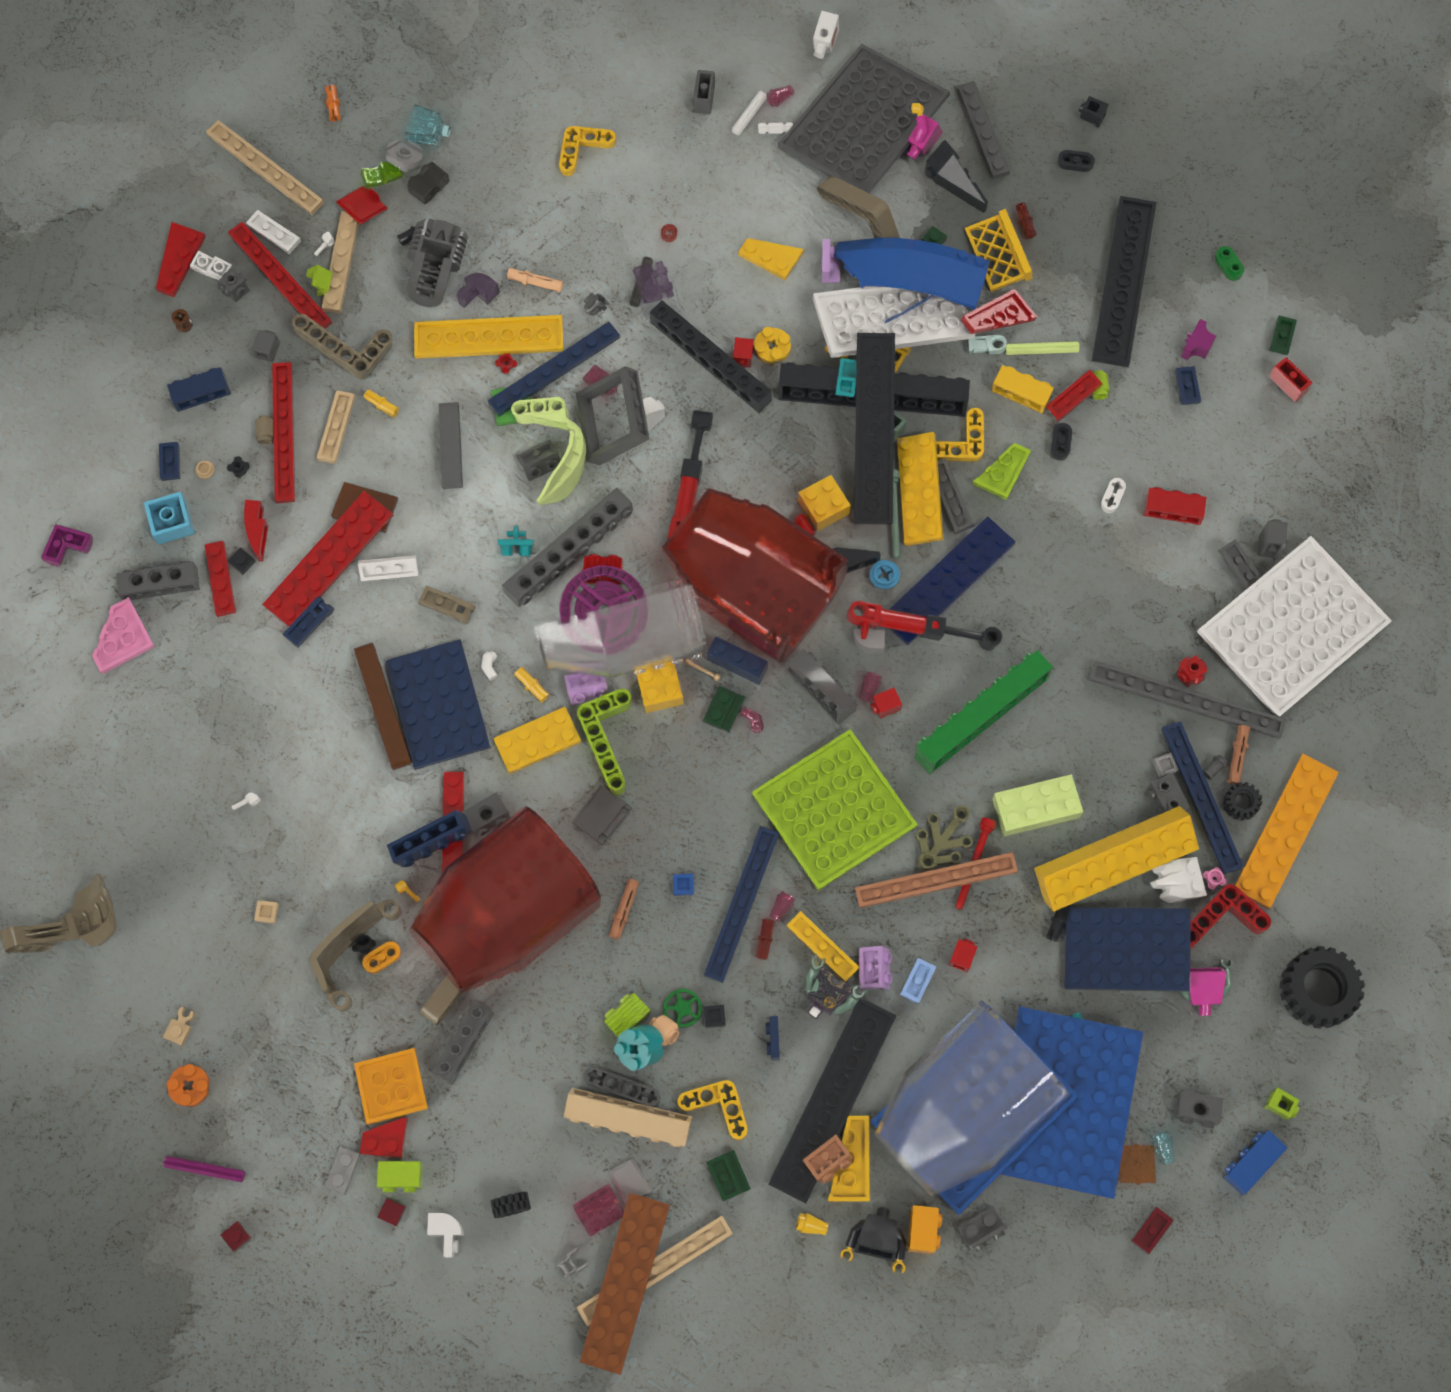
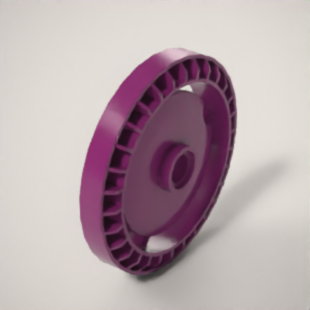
M595 566L581 571L566 585L559 602V617L564 632L576 646L592 654L609 655L620 652L637 641L647 623L648 603L643 588L632 575L613 566ZM595 577H609L624 584L630 592L626 593L619 585L608 581L596 582L594 589H591L584 582ZM579 586L583 588L580 593L576 592ZM633 595L634 603H631L629 596ZM573 596L577 598L574 606L576 622L584 633L592 637L591 641L583 637L573 624L570 612ZM601 605H605L608 608L607 615H602L599 612ZM636 606V619L631 631L622 640L607 644L608 639L617 637L626 630L632 619L633 607ZM596 639L603 640V644L596 643Z

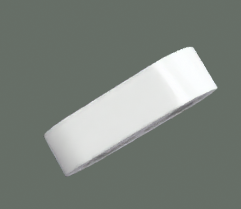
M1114 478L1109 482L1101 501V509L1105 513L1110 514L1117 510L1126 489V484L1122 479ZM1117 484L1119 485V489L1115 494L1113 493V490L1115 485ZM1110 498L1114 499L1111 507H1108L1107 504Z

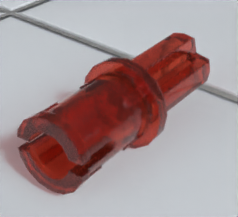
M1021 202L1016 205L1020 218L1019 224L1023 228L1025 238L1031 239L1037 235L1032 222L1033 217L1029 215L1026 203Z
M762 919L760 936L757 937L759 942L756 958L760 960L768 959L770 944L773 942L772 933L775 921L771 919Z

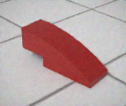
M245 500L244 522L246 533L258 560L263 561L269 525L263 519L264 507L261 501Z

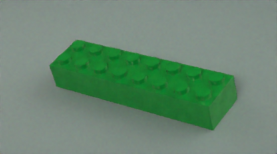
M1038 650L1033 654L1031 652L1026 654L1022 658L1023 662L1018 666L1017 664L1011 666L1007 670L1008 674L1004 677L999 676L992 683V687L981 690L977 695V699L966 702L962 707V711L959 713L954 712L948 717L947 723L944 725L939 724L933 729L932 735L928 738L924 736L918 741L915 758L929 774H932L1049 679L1053 666Z

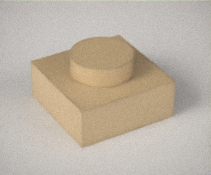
M257 901L254 920L256 922L276 924L279 904L277 902Z

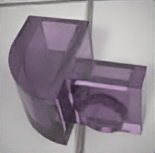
M473 273L464 278L466 286L458 291L457 299L463 308L476 296L488 305L500 293L499 285L486 274Z

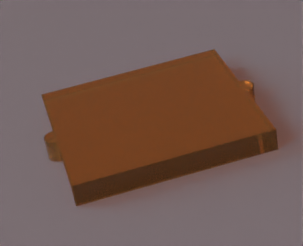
M1137 1143L1134 1146H1123L1120 1163V1183H1136V1185L1156 1183L1154 1146H1139Z

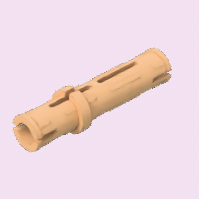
M509 268L507 273V279L522 282L523 285H535L560 293L563 288V281L536 275L528 270L520 271Z

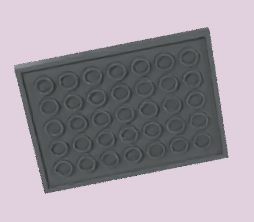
M861 44L778 142V148L828 177L839 178L870 193L910 145L908 139L917 125L916 117H918V114H912V103L923 105L924 111L922 114L932 118L950 96V91L868 46Z

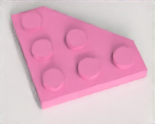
M129 597L111 606L107 623L104 624L99 637V644L92 655L102 674L155 647Z

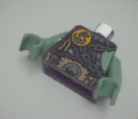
M818 954L812 959V965L806 976L805 991L808 994L807 999L813 1003L807 1013L816 1020L823 1011L831 1016L833 1013L841 1014L851 1010L860 997L868 992L866 989L863 993H860L858 988L861 984L852 988L822 967L826 959L823 958L822 963H818L816 961Z

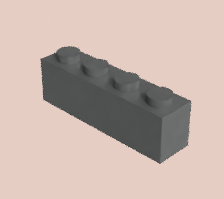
M803 649L786 664V670L830 717L840 725L856 711L857 701L850 693L847 694L843 690V686L838 680H833L829 676L830 672L825 666H820L816 662V657L811 652L808 653Z

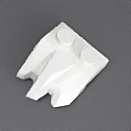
M1197 857L1176 859L1152 869L1159 877L1149 883L1154 889H1162L1163 892L1160 895V899L1167 903L1182 902L1188 899L1207 896Z

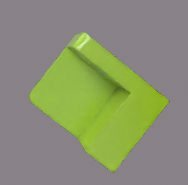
M319 265L308 269L306 276L312 279V286L317 288V296L329 292L333 273Z

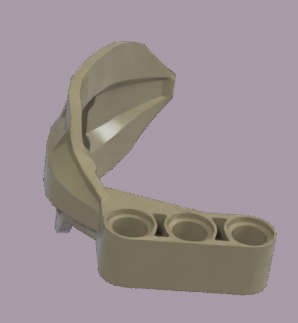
M96 874L92 882L76 895L71 912L67 913L59 921L34 926H11L1 930L0 938L4 951L6 953H35L49 950L61 941L81 939L91 946H101L108 941L116 932L117 923L113 902L102 875Z

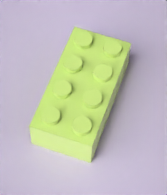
M1072 774L994 794L992 799L1003 837L1078 819L1083 813Z

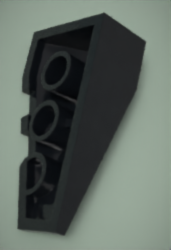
M946 140L942 141L926 161V175L928 178H932L939 186L984 213L987 209V199L978 185L970 181L967 168L962 169L957 161L960 157Z

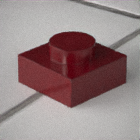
M236 1221L220 1235L233 1252H236L251 1239V1236L239 1221Z

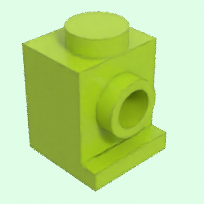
M1277 1087L1272 1090L1263 1108L1288 1120L1297 1115L1300 1109L1297 1105L1300 1100ZM1280 1102L1285 1104V1109L1279 1107Z

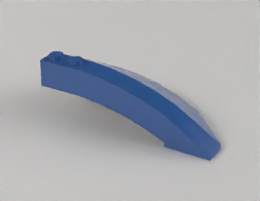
M879 237L838 242L834 253L837 260L844 262V268L852 277L856 276L860 281L859 285L862 289L864 286L907 289L941 297L974 310L976 309L989 265L988 260L969 254L964 250H958L937 243L904 238Z

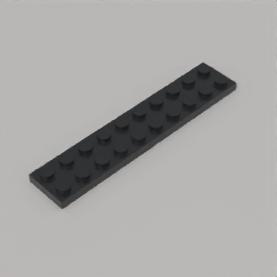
M1120 196L1092 361L1129 368L1157 202Z
M857 333L854 524H893L895 333Z
M862 998L859 999L768 1184L769 1186L805 1204L807 1203L817 1180L803 1159L833 1136L837 1135L839 1137L897 1015Z

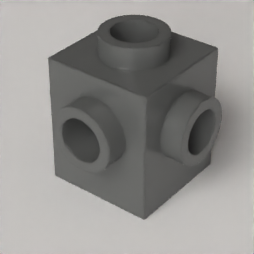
M234 269L224 273L221 279H219L222 286L220 288L225 296H230L235 302L250 291L246 284V277L241 272L237 273Z

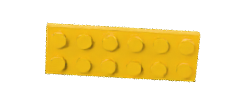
M929 432L897 438L904 544L911 546L943 540L936 434Z

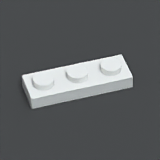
M259 210L246 222L247 227L289 255L301 242L298 236Z
M416 555L358 561L361 581L419 575Z

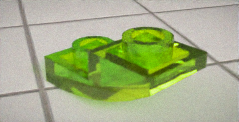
M380 162L379 167L361 170V176L366 188L384 185L403 176L399 167L394 166L390 162Z

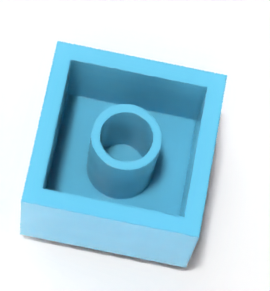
M182 492L144 502L151 533L158 545L195 534L187 500Z

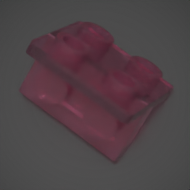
M610 1184L573 1205L575 1213L589 1236H593L618 1221L624 1213V1209Z

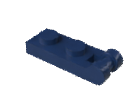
M318 596L282 635L299 648L315 629L333 613L334 608L330 604H325L324 599ZM317 609L322 610L319 614L315 612Z

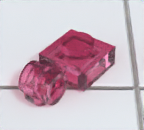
M594 365L585 374L583 381L592 385L609 374L597 365ZM618 386L610 389L606 393L608 395L615 394L617 392Z

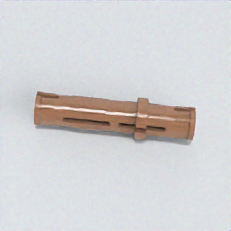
M1239 725L1237 727L1236 740L1232 745L1234 750L1227 783L1231 785H1237L1241 779L1245 752L1249 747L1247 744L1251 729L1249 726Z
M627 879L626 887L617 912L613 915L614 921L608 934L613 939H621L624 926L629 921L627 917L640 884L636 880Z

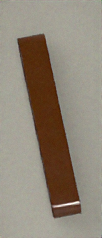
M372 642L354 648L391 767L394 771L412 765L375 646Z

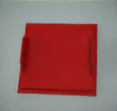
M362 186L336 201L360 225L388 209L380 201L379 194L371 187L368 190Z

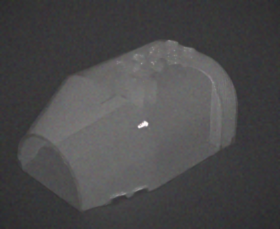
M680 578L643 588L646 597L634 600L633 595L629 596L631 600L629 602L610 607L601 605L599 610L588 612V618L582 620L577 619L573 608H571V622L562 625L560 617L557 618L556 613L532 620L545 668L613 678L632 672L634 675L646 672L645 669L650 667L659 669L665 666L664 663L668 662L677 664L683 662V658L691 657L692 659L702 657L703 653L707 652V643L692 584L685 585L684 579Z
M980 1000L903 1073L874 1134L931 1197H934L996 1168L1070 1097V1093L1018 1035L984 1001Z

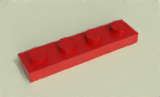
M218 541L204 544L216 616L236 613L225 542Z

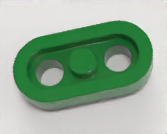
M1228 246L1220 247L1215 255L1217 264L1227 279L1232 281L1239 280L1243 275L1244 266L1232 248Z

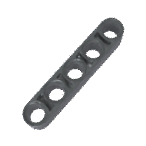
M439 403L443 489L463 488L459 403Z

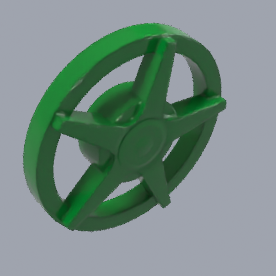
M679 989L673 991L666 998L664 1014L670 1018L667 1010H673L678 1015V1027H690L699 1020L702 1013V1004L694 992L687 989ZM679 993H688L694 998L689 1001L682 1000ZM677 994L678 1002L675 1006L667 1007L669 1000ZM696 1000L699 1005L697 1016L691 1011V1004ZM690 1015L695 1018L690 1023L680 1024L682 1017Z

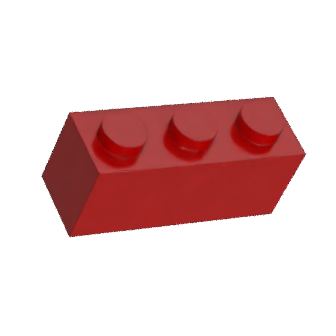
M1160 487L1149 488L1146 494L1143 516L1201 525L1204 519L1207 497L1197 493L1185 494L1179 490L1167 491Z

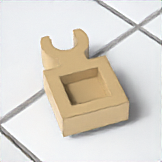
M184 1007L178 1010V1020L171 1019L163 1038L181 1046L184 1045L192 1029L187 1024L195 1017V1012L193 1011L190 1012L189 1016L184 1017L186 1010Z

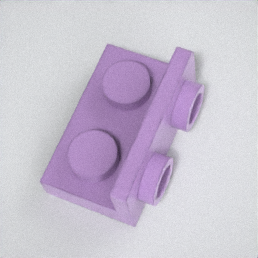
M823 239L821 283L840 282V260H837L834 256L836 248L830 246V239Z
M602 667L564 676L571 705L591 701L608 694Z
M883 946L859 948L860 989L882 988L890 990V984L892 983V974L890 972L892 955L889 949Z

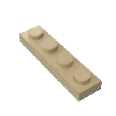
M336 390L317 454L318 461L332 464L337 463L355 402V394Z

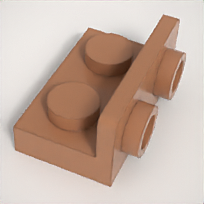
M835 1135L803 1159L816 1180L822 1184L823 1182L828 1183L835 1177L834 1174L840 1169L845 1170L852 1164L851 1161L854 1157L839 1137Z

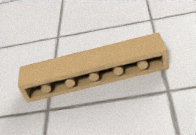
M571 1088L568 1093L563 1116L574 1123L585 1122L595 1128L602 1126L616 1133L621 1131L627 1132L632 1137L643 1136L653 1142L664 1141L673 1147H685L692 1122V1116L576 1088Z

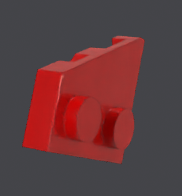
M402 1117L363 1132L360 1154L402 1159L408 1118Z

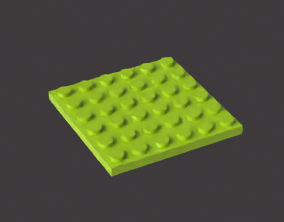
M851 729L752 791L753 797L818 891L918 827L912 815Z

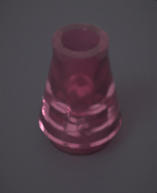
M791 85L771 89L767 93V101L772 107H778L790 96L794 95V90Z
M867 672L863 677L859 698L870 702L882 684V677L875 673Z
M781 891L780 895L777 894L769 916L780 922L783 916L795 905L793 904L795 898Z

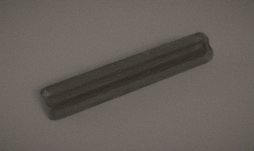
M643 257L629 301L632 307H639L653 263L650 257Z

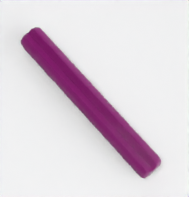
M166 1156L163 1166L166 1168L237 1182H243L246 1174L243 1170Z

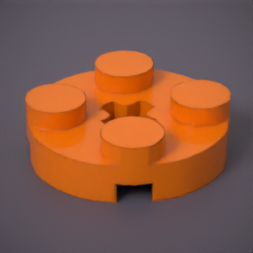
M191 1064L181 1066L171 1074L170 1079L167 1081L168 1094L178 1105L185 1107L197 1106L209 1094L210 1078L200 1067ZM187 1081L194 1082L191 1091L188 1089L184 1090Z

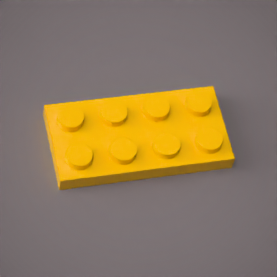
M562 707L493 738L509 775L582 743L566 707Z

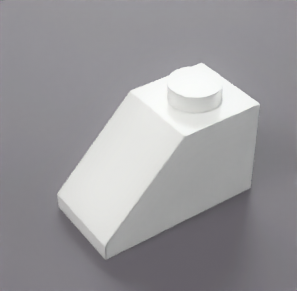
M652 397L643 399L648 431L665 417L664 405L659 400L655 401Z

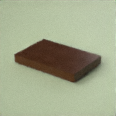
M344 482L331 516L334 519H339L363 491L392 513H394L398 497ZM391 519L380 532L386 533Z

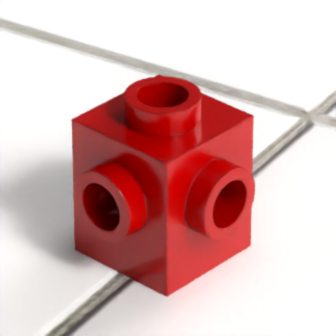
M1197 655L1192 658L1188 656L1179 663L1180 666L1176 673L1187 688L1193 684L1198 685L1205 680L1204 676L1208 671L1207 665Z

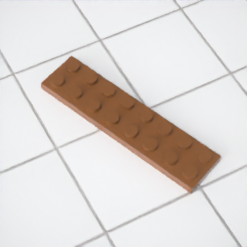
M629 1193L579 1361L580 1363L621 1375L670 1204Z

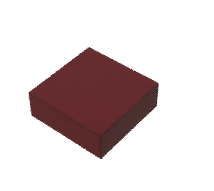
M386 1198L377 1218L397 1227L406 1207Z

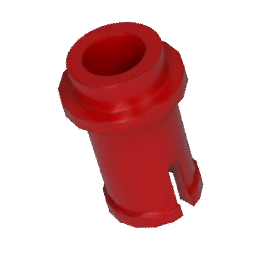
M800 514L794 519L795 525L800 528L805 538L809 539L816 534V531L807 520L808 516Z

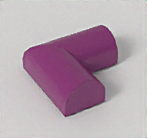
M55 524L41 559L50 565L60 567L67 549L87 554L92 547L93 537L91 534Z

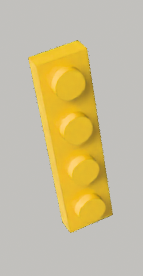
M801 911L787 924L786 927L815 955L818 954L817 957L820 960L826 959L825 964L844 983L859 969V966Z

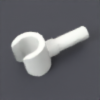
M329 232L322 235L324 242L314 252L316 256L327 246L331 247L334 245L335 240Z
M248 793L245 799L231 807L235 810L247 803L253 807L261 800L257 794Z

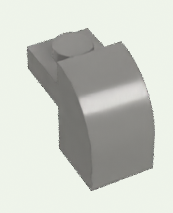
M857 625V629L853 630V640L857 648L867 654L883 655L885 630L869 629L867 639H861V626Z

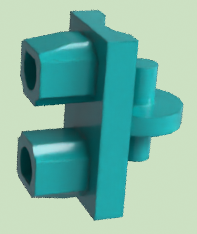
M514 525L513 531L506 532L507 537H513L514 539H498L502 556H513V546H520V556H531L534 540L519 539V537H526V531H519L518 525Z

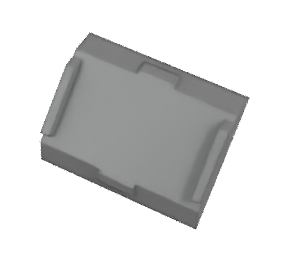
M634 1158L608 1172L625 1205L629 1193L645 1196L652 1192Z

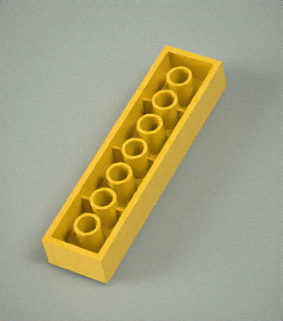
M1178 806L1035 867L1034 870L1044 902L1054 912L1199 849L1190 814Z

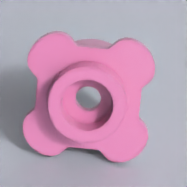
M1215 867L1209 872L1205 871L1202 875L1206 879L1207 887L1210 890H1214L1219 885L1224 886L1226 884V879L1219 867Z

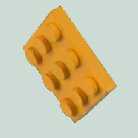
M415 1048L354 1063L367 1125L428 1109Z

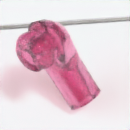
M745 707L741 716L750 720L751 730L754 733L762 732L764 728L762 716Z

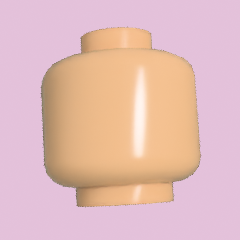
M667 1016L654 1017L649 1022V1025L654 1026L661 1033L664 1040L662 1046L671 1045L677 1040L679 1036L678 1024Z

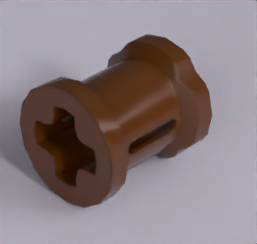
M178 309L172 313V320L176 324L178 331L184 333L191 330L193 324L185 310Z

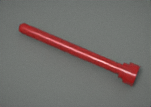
M982 817L979 824L981 834L971 861L980 860L988 835L995 830L996 821ZM971 884L962 886L955 905L958 910L963 908Z

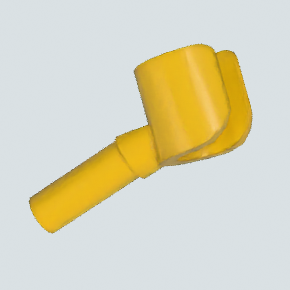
M399 881L394 885L399 894L406 891L417 903L420 901V898L411 891L405 881Z

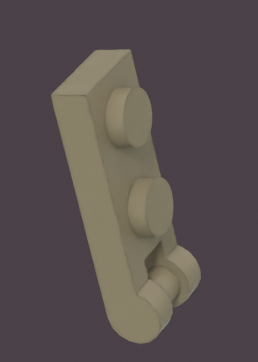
M427 585L418 601L419 605L456 619L463 624H468L469 616L476 608L469 602ZM459 607L464 609L462 614L457 612Z

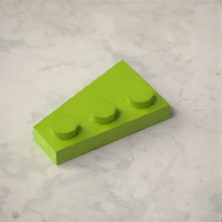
M1013 443L991 466L985 469L984 473L973 481L972 485L1007 500L1031 454V450Z

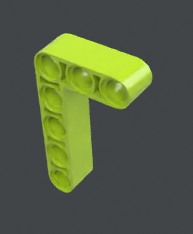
M623 688L580 705L577 710L579 722L606 785L614 795L624 793L626 784L600 721L630 709L632 706L631 694L627 689ZM620 697L628 698L625 703L618 702ZM603 704L610 706L607 710H601L600 707ZM584 712L592 713L588 718L582 717ZM592 729L599 730L596 735H590L589 732ZM600 746H605L607 748L606 751L602 753H599L596 750ZM608 763L614 765L611 770L604 769V766ZM614 781L622 783L618 788H614L611 785Z

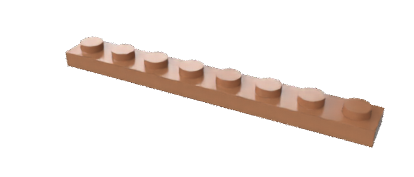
M1011 852L856 887L855 890L861 909L1016 874L1018 869L1014 854Z

